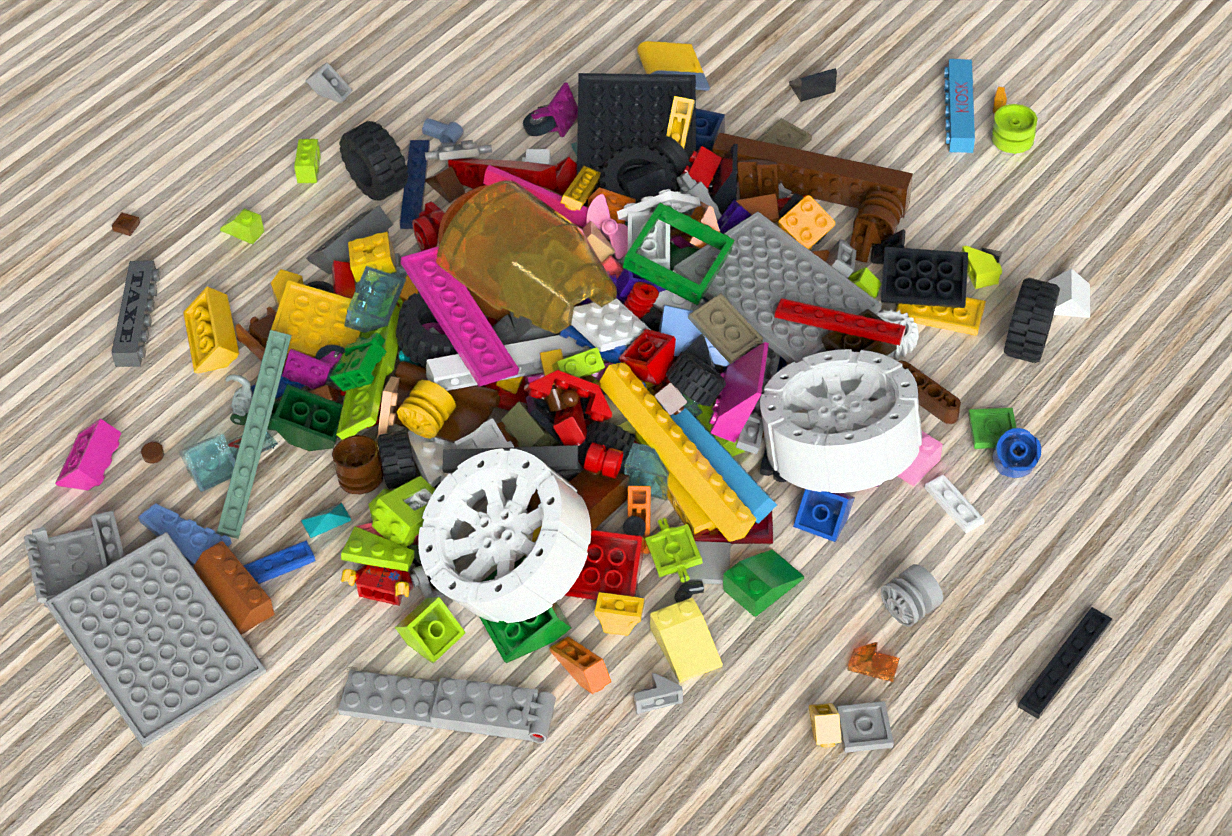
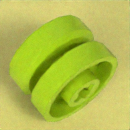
M1009 104L999 108L994 117L991 138L993 144L999 150L1006 153L1016 154L1029 150L1034 145L1038 120L1036 113L1029 107L1019 104Z

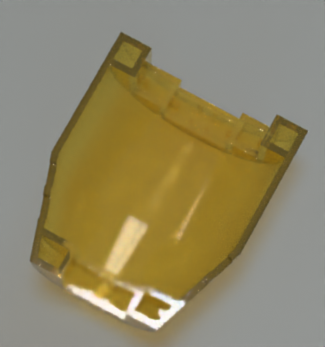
M514 181L493 183L470 198L450 222L438 249L436 259L438 266L492 307L500 311L504 308L514 312V317L516 318L523 316L531 319L533 325L555 334L571 325L574 305L589 298L600 307H603L615 300L617 296L614 282L582 229Z

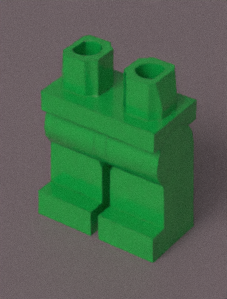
M374 333L368 339L360 337L357 338L356 342L346 345L344 349L346 352L341 356L330 375V378L342 391L372 384L375 377L371 373L376 363L380 362L387 352L383 348L385 339L379 333Z

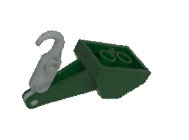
M230 374L225 379L227 382L235 380L242 384L234 393L231 405L233 412L230 420L234 424L245 426L253 397L251 385L245 377ZM287 384L281 400L274 402L267 429L277 431L288 444L307 451L333 449L338 437L336 434L343 405Z

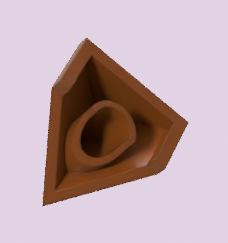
M776 193L736 200L751 215L759 212L773 223L780 220Z

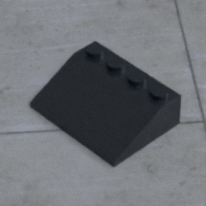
M885 247L881 302L965 308L968 252Z

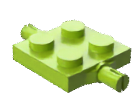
M662 518L663 523L659 519L658 525L661 531L656 535L645 538L658 576L660 578L678 572L680 581L684 583L685 577L687 582L690 577L686 569L703 563L689 525L670 528L666 518Z

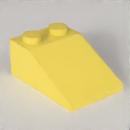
M693 597L650 613V629L679 683L722 667L721 659L704 617Z

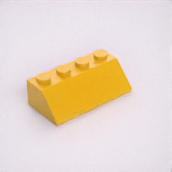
M207 286L183 312L195 373L226 368L239 355L228 295Z

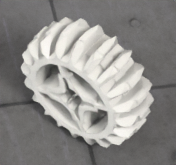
M892 308L890 311L882 309L881 313L877 312L876 315L886 322L906 326L905 336L902 338L900 346L897 345V349L887 356L898 359L899 355L905 357L907 353H911L913 348L916 347L919 337L917 323H914V319L908 318L907 313L901 314L900 310L893 312Z

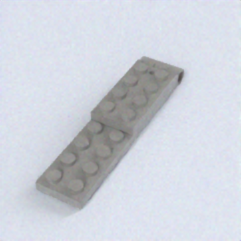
M350 670L338 711L339 715L544 743L547 740L556 697L548 692L539 693L537 689L441 677L440 682Z

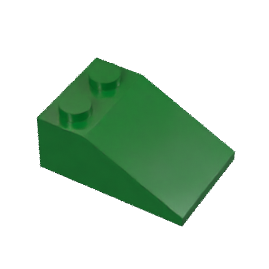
M771 549L741 560L723 574V590L752 616L756 617L804 579V575Z

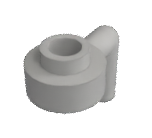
M421 565L412 569L410 577L413 586H418L425 598H442L446 596L438 589L432 591L428 577Z

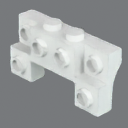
M493 418L484 422L471 434L455 441L456 449L514 447L511 441H506ZM514 477L509 481L505 480L502 482L505 503L509 500L512 501L518 486L516 484L517 479Z

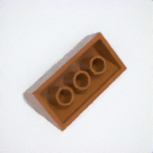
M223 541L202 552L193 569L241 635L275 615L270 597Z

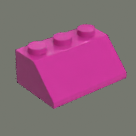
M100 418L78 433L55 484L61 487L87 491L94 486H99L105 478V475H103L105 469L112 462V453L120 444L118 440L121 432Z

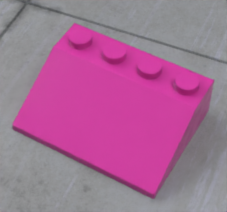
M762 343L728 365L724 374L720 373L726 385L714 400L711 408L713 411L709 423L712 424L711 434L734 443L736 442L761 396L769 343Z

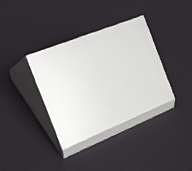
M1071 268L1048 281L1049 283L1057 284L1060 288L1054 315L1090 318V284Z

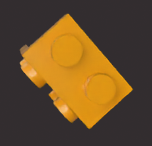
M806 196L778 221L777 226L811 251L812 246L835 226V221L811 196Z

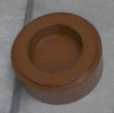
M157 442L145 444L141 449L142 458L146 463L150 464L161 461L164 457L162 445Z

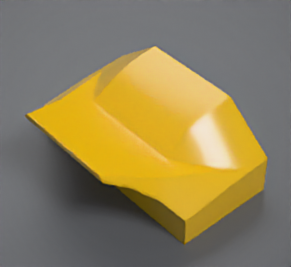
M599 592L595 616L600 620L603 632L628 636L633 627L641 621L645 598Z

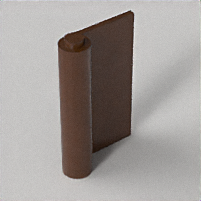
M401 361L395 377L400 379L397 390L398 401L397 405L394 406L393 413H396L394 424L406 427L398 418L397 411L404 400L409 397L417 382L428 379L425 367ZM478 385L447 391L454 399L456 407L449 418L444 421L442 428L439 429L435 437L455 443V441L474 432L489 419L493 409L498 407L500 403L498 391L485 386L479 387Z

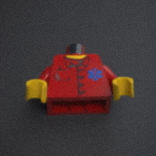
M367 564L356 571L352 569H344L342 571L341 582L349 581L351 586L356 583L359 597L400 606L402 595L409 597V592L413 589L412 579L407 571Z

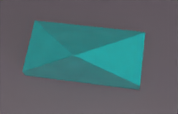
M340 503L301 520V523L309 537L313 538L351 521V517L343 504Z

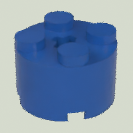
M1014 428L1008 430L999 438L993 450V462L998 472L1010 478H1021L1030 474L1041 457V444L1026 429ZM1013 451H1017V454H1019L1020 456H1017L1015 453H1013Z

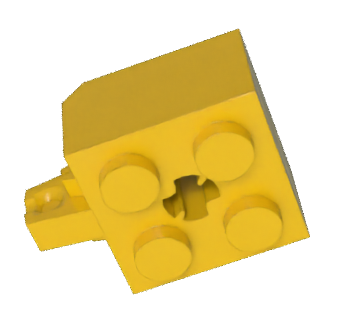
M388 232L377 233L348 242L350 268L357 283L370 279L372 285L380 283V276L397 272L395 252Z

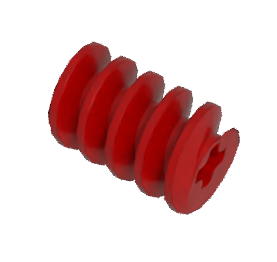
M636 282L627 296L624 306L641 319L650 312L659 296V291L653 285L645 282Z

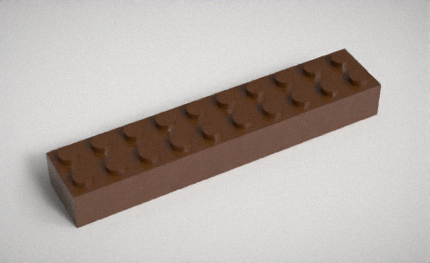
M719 133L713 146V153L721 157L722 160L733 144H738V159H758L777 162L779 184L782 183L784 188L792 191L791 194L808 195L813 199L860 209L866 194L881 190L891 193L901 201L904 208L902 218L905 217L910 203L913 173L725 133ZM737 161V182L739 183V177H738V161Z

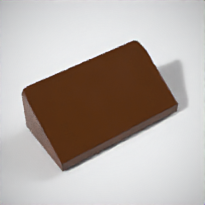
M328 385L309 391V393L342 405L344 403L340 391Z

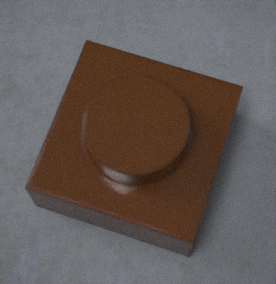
M121 212L111 226L113 231L131 236L140 224L139 217Z

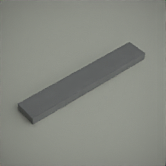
M578 445L502 448L505 451L517 449L528 452L540 459L552 470L578 469ZM501 448L443 450V473H454L458 469L457 466L467 459L485 451Z

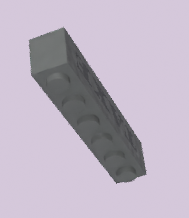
M154 261L129 262L112 348V357L116 367H141L142 358L146 356L145 342L149 340L148 327H151L152 323L150 314L151 311H154L153 298L157 296L156 281L160 280V271L156 269Z

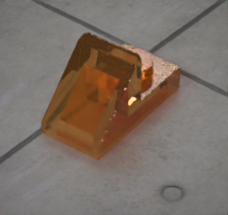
M878 642L853 649L847 668L848 671L894 682L900 658L878 653Z

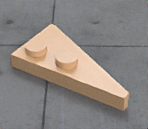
M391 376L383 391L378 436L389 433L390 426H394L396 413H393L398 401L397 390L400 378Z

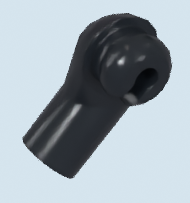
M703 582L682 584L674 595L675 601L679 603L691 598L693 594L704 593Z

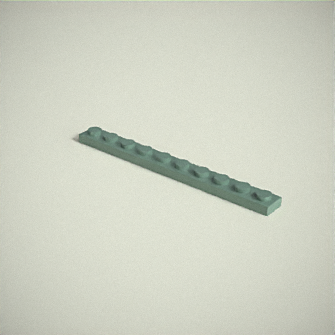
M270 330L216 534L239 539L292 335Z

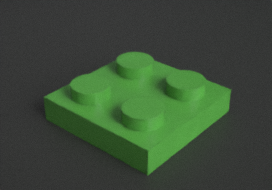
M1013 408L969 410L968 416L974 449L994 448L999 438L1005 432L1016 428Z

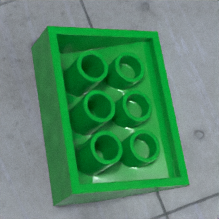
M525 555L514 562V569L526 558ZM497 569L481 582L495 579ZM557 602L553 603V606L543 613L519 622H493L480 617L505 663L555 642L572 628Z

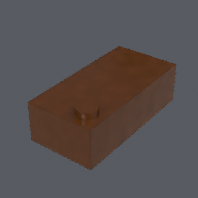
M583 470L569 482L575 487L577 494L583 498L587 506L591 532L628 500L629 475L618 473L617 477L613 479L603 476L602 471L593 473Z

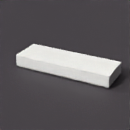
M944 475L925 484L926 491L965 533L984 524V518Z

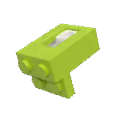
M419 476L379 497L372 512L375 518L371 526L387 540L404 547L412 545L415 536L419 534L420 527H423L424 519L422 517L425 508L436 489L422 476Z

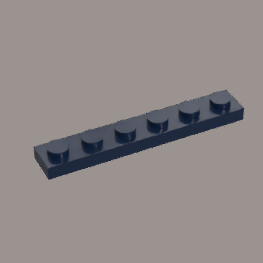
M410 140L407 161L408 181L404 187L400 229H413V220L419 218V214L423 210L428 160H426L425 152H430V140Z

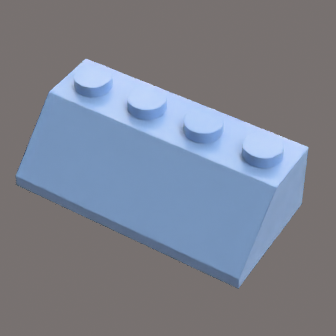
M664 305L659 332L676 338L674 356H679L702 333L688 319L689 314L693 310ZM705 337L713 363L723 366L730 365Z

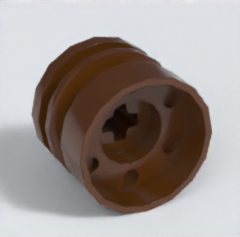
M881 190L866 194L854 219L853 229L856 218L875 222L881 241L895 234L897 225L900 223L904 208L901 201L891 193Z
M355 435L341 440L334 447L332 457L338 482L345 492L361 495L378 488L383 481L384 473L377 443L372 438Z

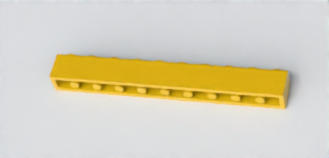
M625 362L609 365L600 379L602 390L729 542L744 538L757 520L750 509L743 504L737 494L723 480V477L716 472L710 462L696 448V445L689 440L683 430L670 417L669 413L662 408L657 399L646 389L643 382L631 371V368Z

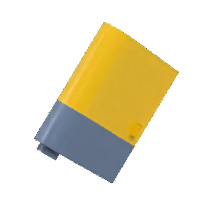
M645 41L638 46L637 52L646 74L696 75V90L709 91V84L692 44Z

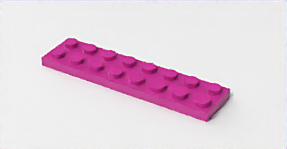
M440 246L401 257V265L478 386L518 375V366Z

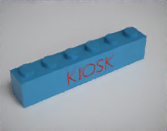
M949 59L948 67H944V78H947L944 83V91H948L945 92V104H948V106H945V117H948L945 123V131H949L946 132V144H949V152L973 153L975 127L972 60Z

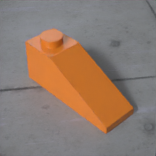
M628 486V518L638 516L644 520L646 525V531L642 536L644 539L650 536L651 486ZM645 541L644 554H650Z
M567 636L549 648L550 652L576 682L591 694L601 691L604 686L612 682L603 659Z

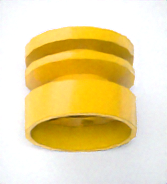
M421 380L417 382L409 397L401 404L397 415L409 430L421 437L431 439L437 435L444 421L454 411L456 404L452 396L444 388L434 382Z

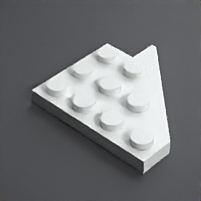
M410 430L407 433L416 465L422 477L435 487L449 474L443 473L442 470L443 450L456 449L455 443L436 437L431 439L424 438Z

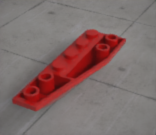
M495 159L448 160V167L453 168L460 183L472 189L486 185L483 182L489 165L552 191L557 186L555 165Z

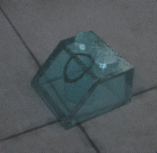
M216 434L179 451L188 473L200 492L231 479L235 459L223 434Z
M633 443L626 459L624 474L629 475V486H651V496L666 501L669 472L655 449L645 444Z

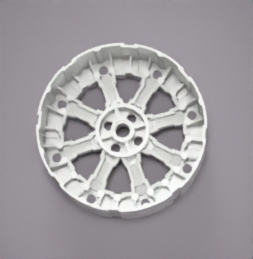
M852 349L832 350L802 358V361L798 363L793 362L777 372L764 387V394H761L760 409L768 460L775 471L777 470L783 479L808 490L844 493L875 487L888 479H893L906 470L916 459L919 453V446L922 445L918 389L915 378L908 369L902 367L900 362L883 354L865 350L852 352ZM869 398L878 399V400H875V401H873V402H870ZM802 409L808 411V413H795L796 411ZM884 413H887L882 419L875 418Z
M501 448L477 454L458 465V469L453 474L449 473L432 494L422 517L424 519L423 527H420L419 530L421 564L425 573L430 576L431 583L440 592L477 616L493 622L504 621L506 623L527 620L552 607L553 603L561 599L569 591L581 573L588 555L587 549L591 539V523L588 509L583 498L577 494V490L573 485L528 452L517 449L505 451ZM514 477L517 479L516 484L518 486L512 501L509 500L505 503L502 482L505 480L509 481ZM537 489L541 503L538 505L539 508L527 514V506L532 494ZM485 495L487 496L489 503L487 505V514L483 512L478 513L471 509L478 500L482 499ZM465 521L476 529L469 537L457 540V533L462 522ZM542 526L537 541L535 543L532 542L534 530ZM541 550H543V554L538 557V555L540 554ZM477 553V558L467 570L464 569L461 573L455 571L456 567L453 560L463 555ZM524 554L527 555L523 562L514 569V562L523 557ZM497 564V576H495V579L481 582V578L486 572Z

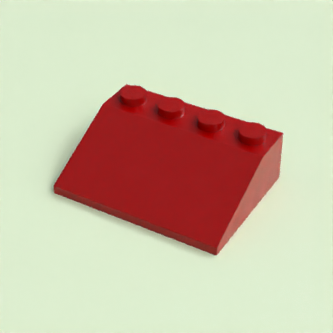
M592 531L585 564L575 583L564 596L597 600L598 594L601 592L635 597L643 561L645 539L642 536Z

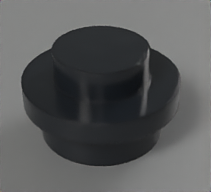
M631 516L625 520L623 530L626 535L643 536L646 531V525L642 518Z

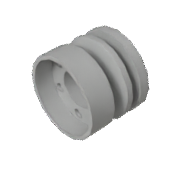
M917 564L908 567L899 574V577H895L881 587L880 591L882 601L889 613L899 623L908 627L917 623L918 620L925 617V613L933 611L943 602V593L936 579L929 571Z

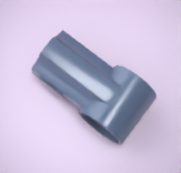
M429 118L424 121L422 128L423 134L439 139L441 143L453 142L454 145L464 133L463 128L456 122H450L447 125Z

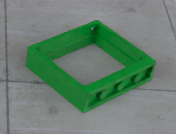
M659 203L627 252L623 268L698 306L730 255L735 240L726 234L712 229L708 225L692 219L688 215L674 210L670 206ZM658 220L721 250L700 285L637 254Z

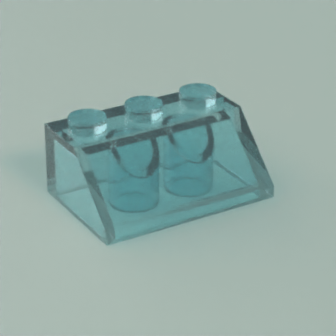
M366 266L348 307L344 326L364 333L388 326L406 279Z

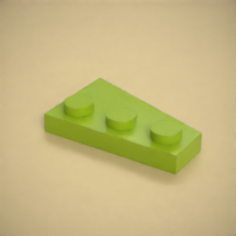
M356 526L341 552V560L402 571H408L414 559V550Z

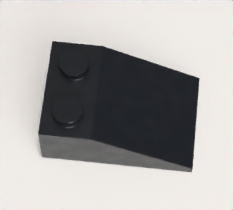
M733 144L720 162L709 185V192H712L709 195L718 206L721 215H723L732 201L736 200L738 144Z

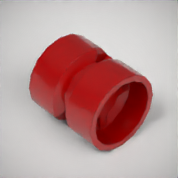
M592 442L586 455L584 470L593 473L602 471L603 476L615 479L621 468L624 453L614 448L606 450L604 445Z

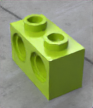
M298 139L294 165L297 183H317L321 159L318 139Z
M598 347L562 359L552 365L554 371L559 370L578 378L598 373L605 368Z

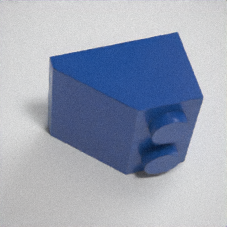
M805 489L793 527L836 542L849 517L855 497L844 493L818 492Z

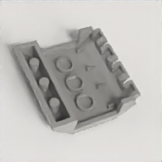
M113 511L92 515L93 527L48 538L46 528L42 527L32 530V535L24 536L30 568H32L33 583L36 586L37 602L44 603L46 607L45 601L124 557Z

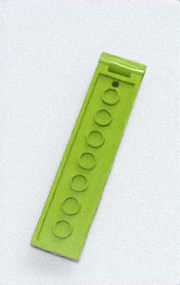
M397 295L366 312L359 338L364 337L368 339L372 334L379 333L385 339L383 348L387 352L381 361L376 363L371 373L375 377L372 384L346 390L336 434L342 440L356 435L366 427L373 426L377 421L385 378L394 370L398 350L396 329L403 301Z

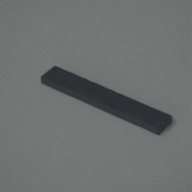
M1091 607L1019 701L1018 708L1039 719L1109 627L1112 618Z

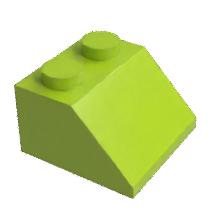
M440 597L426 598L394 627L409 647L431 663L436 662L466 633Z

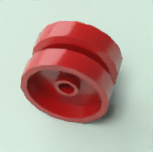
M441 209L429 213V218L422 216L414 219L412 222L414 235L421 251L436 247L440 223L445 214Z

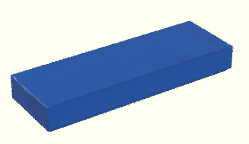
M306 540L246 564L244 567L255 581L260 584L316 560Z

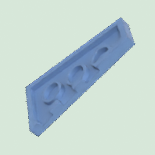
M156 503L138 516L140 523L157 537L167 532L193 567L202 552L220 541H223L227 547L232 544L230 537L225 535L222 537L208 527L205 529L198 526L195 521L185 520L179 517V514Z

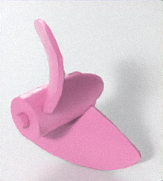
M600 194L589 206L586 225L593 221L604 237L610 240L612 247L616 251L614 253L616 258L620 259L628 252V227L624 224H617L615 220L610 219L605 196Z

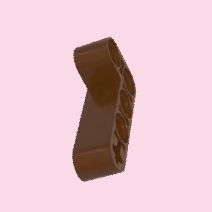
M902 360L898 361L915 378L919 405L946 424L957 422L961 406L960 399L910 363Z

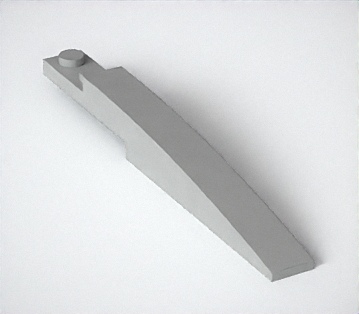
M769 347L761 394H764V387L777 373L780 356ZM760 398L738 436L736 448L757 454L760 449L763 434Z

